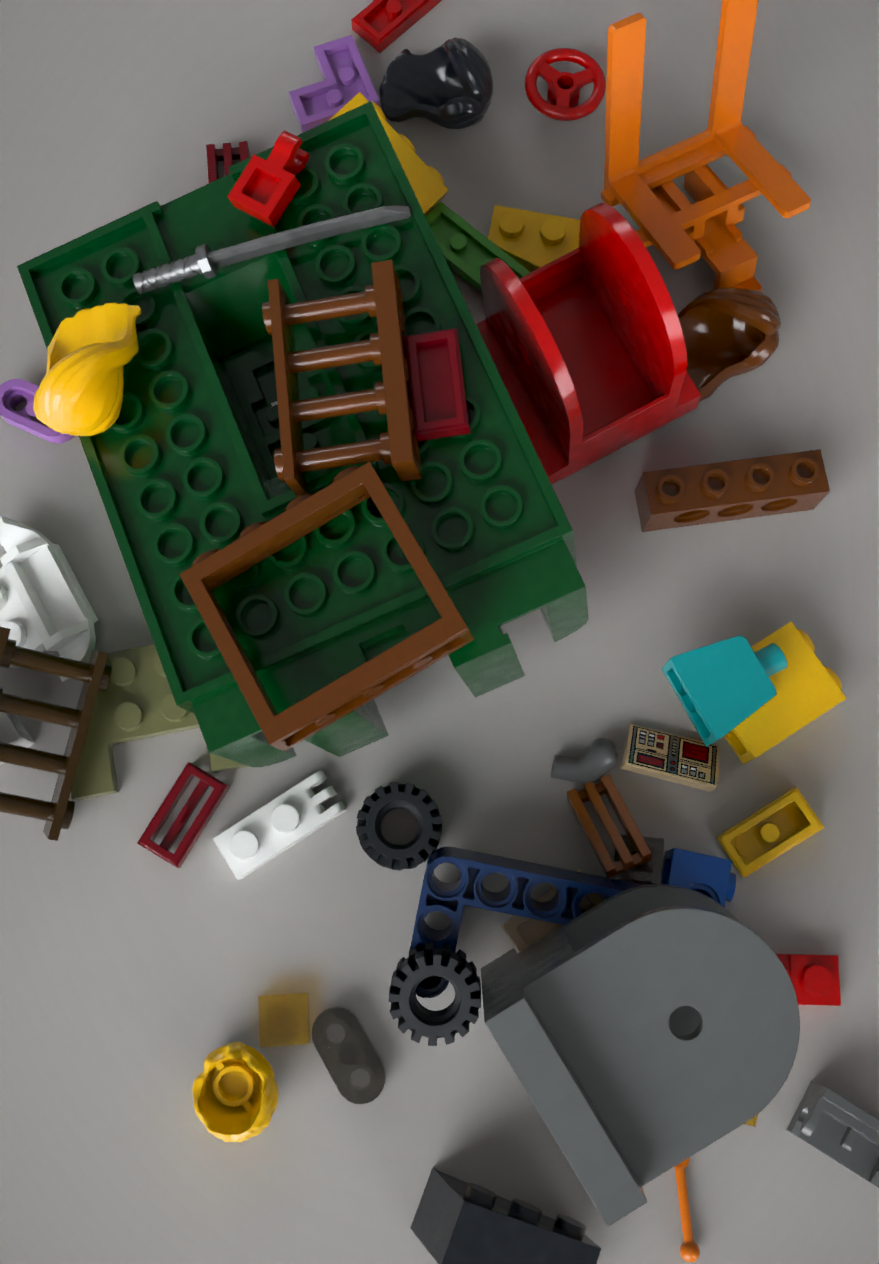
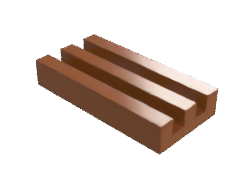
M609 774L601 777L600 783L594 785L591 781L584 784L583 790L578 792L576 789L567 791V800L607 879L651 860L652 853ZM606 794L636 854H630L600 797L601 795ZM590 800L621 860L613 863L583 805L584 802Z

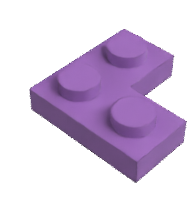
M352 35L314 46L315 59L324 81L289 91L290 103L302 132L327 122L359 92L368 101H373L380 107V100Z

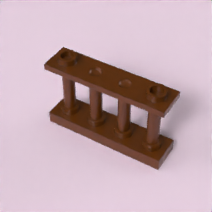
M392 260L371 263L373 284L366 285L363 292L297 303L290 302L278 279L268 280L269 302L263 303L262 313L268 334H272L281 439V448L274 450V463L279 480L285 481L297 497L308 494L307 471L383 460L385 465L392 464L401 482L422 479L405 336L407 335L402 288ZM369 313L371 318L377 317L378 332L371 333L369 340L296 351L293 325ZM369 361H374L375 366L382 365L383 382L375 383L374 389L300 400L298 373ZM374 410H378L380 415L387 414L388 432L380 433L379 439L304 450L302 422Z

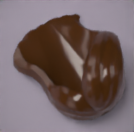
M721 288L705 292L691 301L678 314L687 351V373L701 394L699 402L710 397L730 377L748 373L765 364L779 344L778 329L781 326V321L777 308L768 296L755 290Z

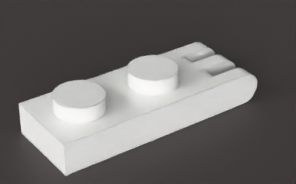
M322 770L309 776L213 838L238 880H241L347 810L342 801L333 804L326 811L322 804L337 794L333 786L325 788L316 795L313 792V788L319 786L327 779Z

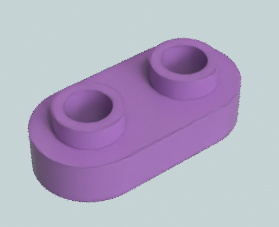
M11 379L0 385V416L7 423L51 443H64L74 437L69 434H61L36 418L33 403L35 392L39 386L23 379ZM27 402L24 409L20 411L15 410L19 403Z

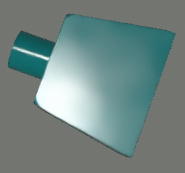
M739 635L678 654L670 658L661 669L707 747L725 736L777 695L776 689L769 677L786 669L787 660L782 650L775 643H771L753 652L746 638Z

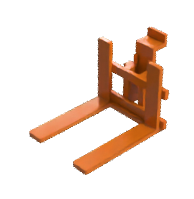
M722 0L707 129L642 160H639L646 18L641 13H636L608 27L604 190L601 191V199L612 207L621 203L641 228L635 232L645 247L653 244L673 269L678 270L699 260L701 255L715 272L713 290L742 288L761 292L762 286L754 277L758 255L743 239V234L735 226V224L743 221L745 207L742 203L763 194L781 216L786 219L809 209L811 204V198L791 178L792 174L783 164L780 165L756 139V135L750 128L744 126L741 122L759 0ZM728 155L748 177V180L727 188L707 165L708 163ZM685 174L684 188L696 202L691 204L674 184L673 179Z

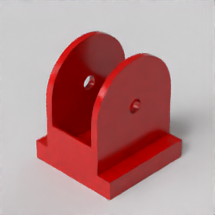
M599 203L585 210L580 219L579 247L520 279L499 258L481 265L480 280L485 320L476 325L551 485L697 408L701 394L687 373L685 340L670 294L645 245L627 220L612 206L606 203Z

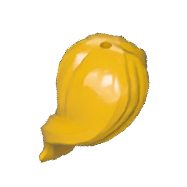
M106 303L93 308L81 309L73 317L65 318L60 323L52 341L47 347L46 375L34 395L33 410L38 420L61 434H69L71 436H93L104 432L115 423L119 417L123 402V367L132 360L139 349L135 327L136 318L141 314L139 306L127 305L126 303Z

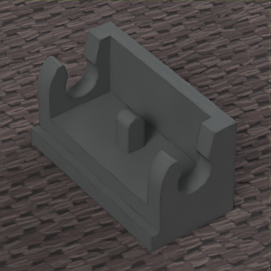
M811 1081L786 1130L879 1188V1119L829 1088Z

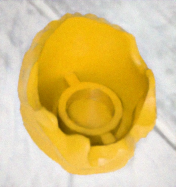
M243 1042L226 1044L207 1055L204 1060V1070L193 1082L194 1109L199 1120L206 1126L209 1133L219 1139H223L225 1142H243L244 1140L247 1141L250 1137L259 1135L270 1124L278 1104V1084L275 1080L272 1066L259 1051Z

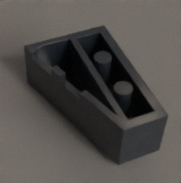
M434 1168L431 1170L410 1227L438 1264H596L601 1248L585 1235L587 1227L575 1219L561 1214L557 1215L556 1220L543 1215L539 1208L519 1199L507 1200L480 1185L467 1183Z

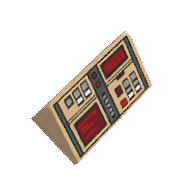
M630 724L620 769L711 792L717 789L720 746L711 744L706 747L704 742Z

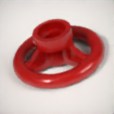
M557 48L538 56L529 66L524 83L525 92L531 105L544 116L559 121H573L591 114L600 105L606 91L605 75L600 65L588 54L572 48ZM568 61L584 67L585 70L574 74L559 72L549 64ZM538 76L543 78L549 86L546 101L537 89ZM593 82L592 95L587 101L578 106L581 88Z

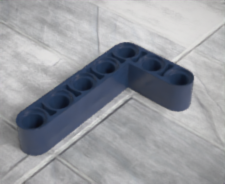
M444 846L436 849L429 856L426 864L410 950L417 946L418 950L422 951L425 949V943L434 942V948L442 949L443 943L450 944L451 951L455 953L464 905L565 925L586 912L579 907L581 899L586 894L596 892L602 894L606 900L624 890L642 886V884ZM442 863H451L460 870L461 875L454 882L444 883L435 876L434 869ZM491 873H500L508 878L509 883L503 891L490 892L483 887V879ZM540 883H550L557 888L555 896L547 902L534 900L530 893ZM434 911L442 912L450 918L451 924L445 929L435 930L426 924L424 918ZM440 976L427 977L418 984L415 991L416 995L422 998L436 997L447 988L449 981Z

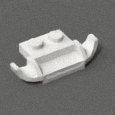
M0 516V544L7 552L0 557L3 565L0 568V627L11 629L8 639L16 640V646L40 652L44 650L58 651L61 657L89 663L92 650H95L96 636L94 623L98 619L60 546L53 544L39 531L13 519ZM10 664V667H9V668H21V667H20V666H16V665ZM60 676L62 682L71 680V678Z

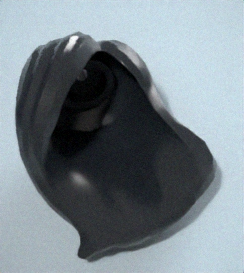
M455 37L448 39L441 46L423 55L412 54L408 49H403L401 53L397 54L395 60L391 61L386 74L383 76L379 89L380 104L385 117L391 122H401L414 117H420L448 129H464L478 124L483 119L491 103L494 87L491 69L483 54L469 41Z

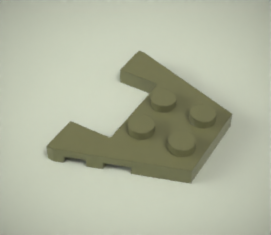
M154 644L108 653L106 663L112 664L111 677L106 691L98 690L71 790L73 800L79 801L119 793L113 745L200 728L194 713L177 707ZM209 753L211 769L214 773L248 767L247 765Z

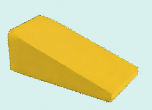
M794 786L716 838L744 878L825 827L798 788Z

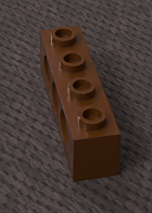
M821 449L643 472L634 492L642 532L814 510L830 492Z

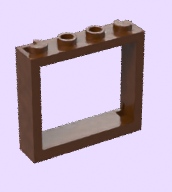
M370 462L361 467L352 466L341 471L334 477L332 484L314 495L304 494L295 498L286 506L285 512L268 522L261 521L248 526L240 533L238 540L221 550L213 549L201 554L193 561L192 567L180 573L188 592L269 745L283 751L290 749L474 640L467 625ZM371 497L442 618L278 714L212 590Z

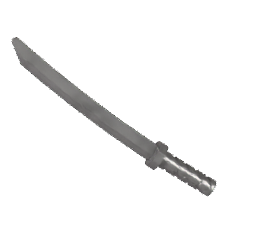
M383 206L264 236L213 252L206 243L197 246L195 249L196 254L185 257L183 260L179 259L170 262V264L158 266L156 269L152 268L142 273L134 274L133 281L137 291L142 294L155 290L157 287L161 288L170 283L182 281L184 278L188 279L197 276V274H203L209 279L217 276L219 273L218 268L327 237L407 219L411 216L408 206Z

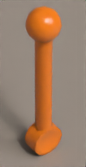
M689 1158L674 1166L684 1241L680 1246V1255L686 1262H694L699 1258L700 1249L693 1240L685 1168L689 1164Z

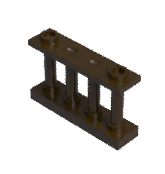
M0 627V667L9 669L10 664L83 681L76 709L3 693V687H0V712L71 727L64 755L0 742V762L58 774L51 802L0 792V812L45 820L43 832L47 839L58 841L60 830H68L73 818L75 802L69 801L97 693L98 690L106 691L111 677L112 664L106 663L108 653L92 650L89 663L16 646V640L8 639L11 629Z

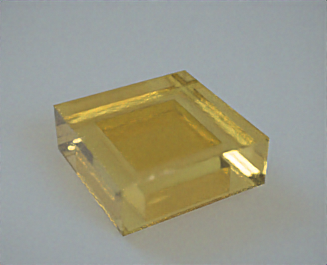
M309 992L258 996L260 1047L311 1043Z

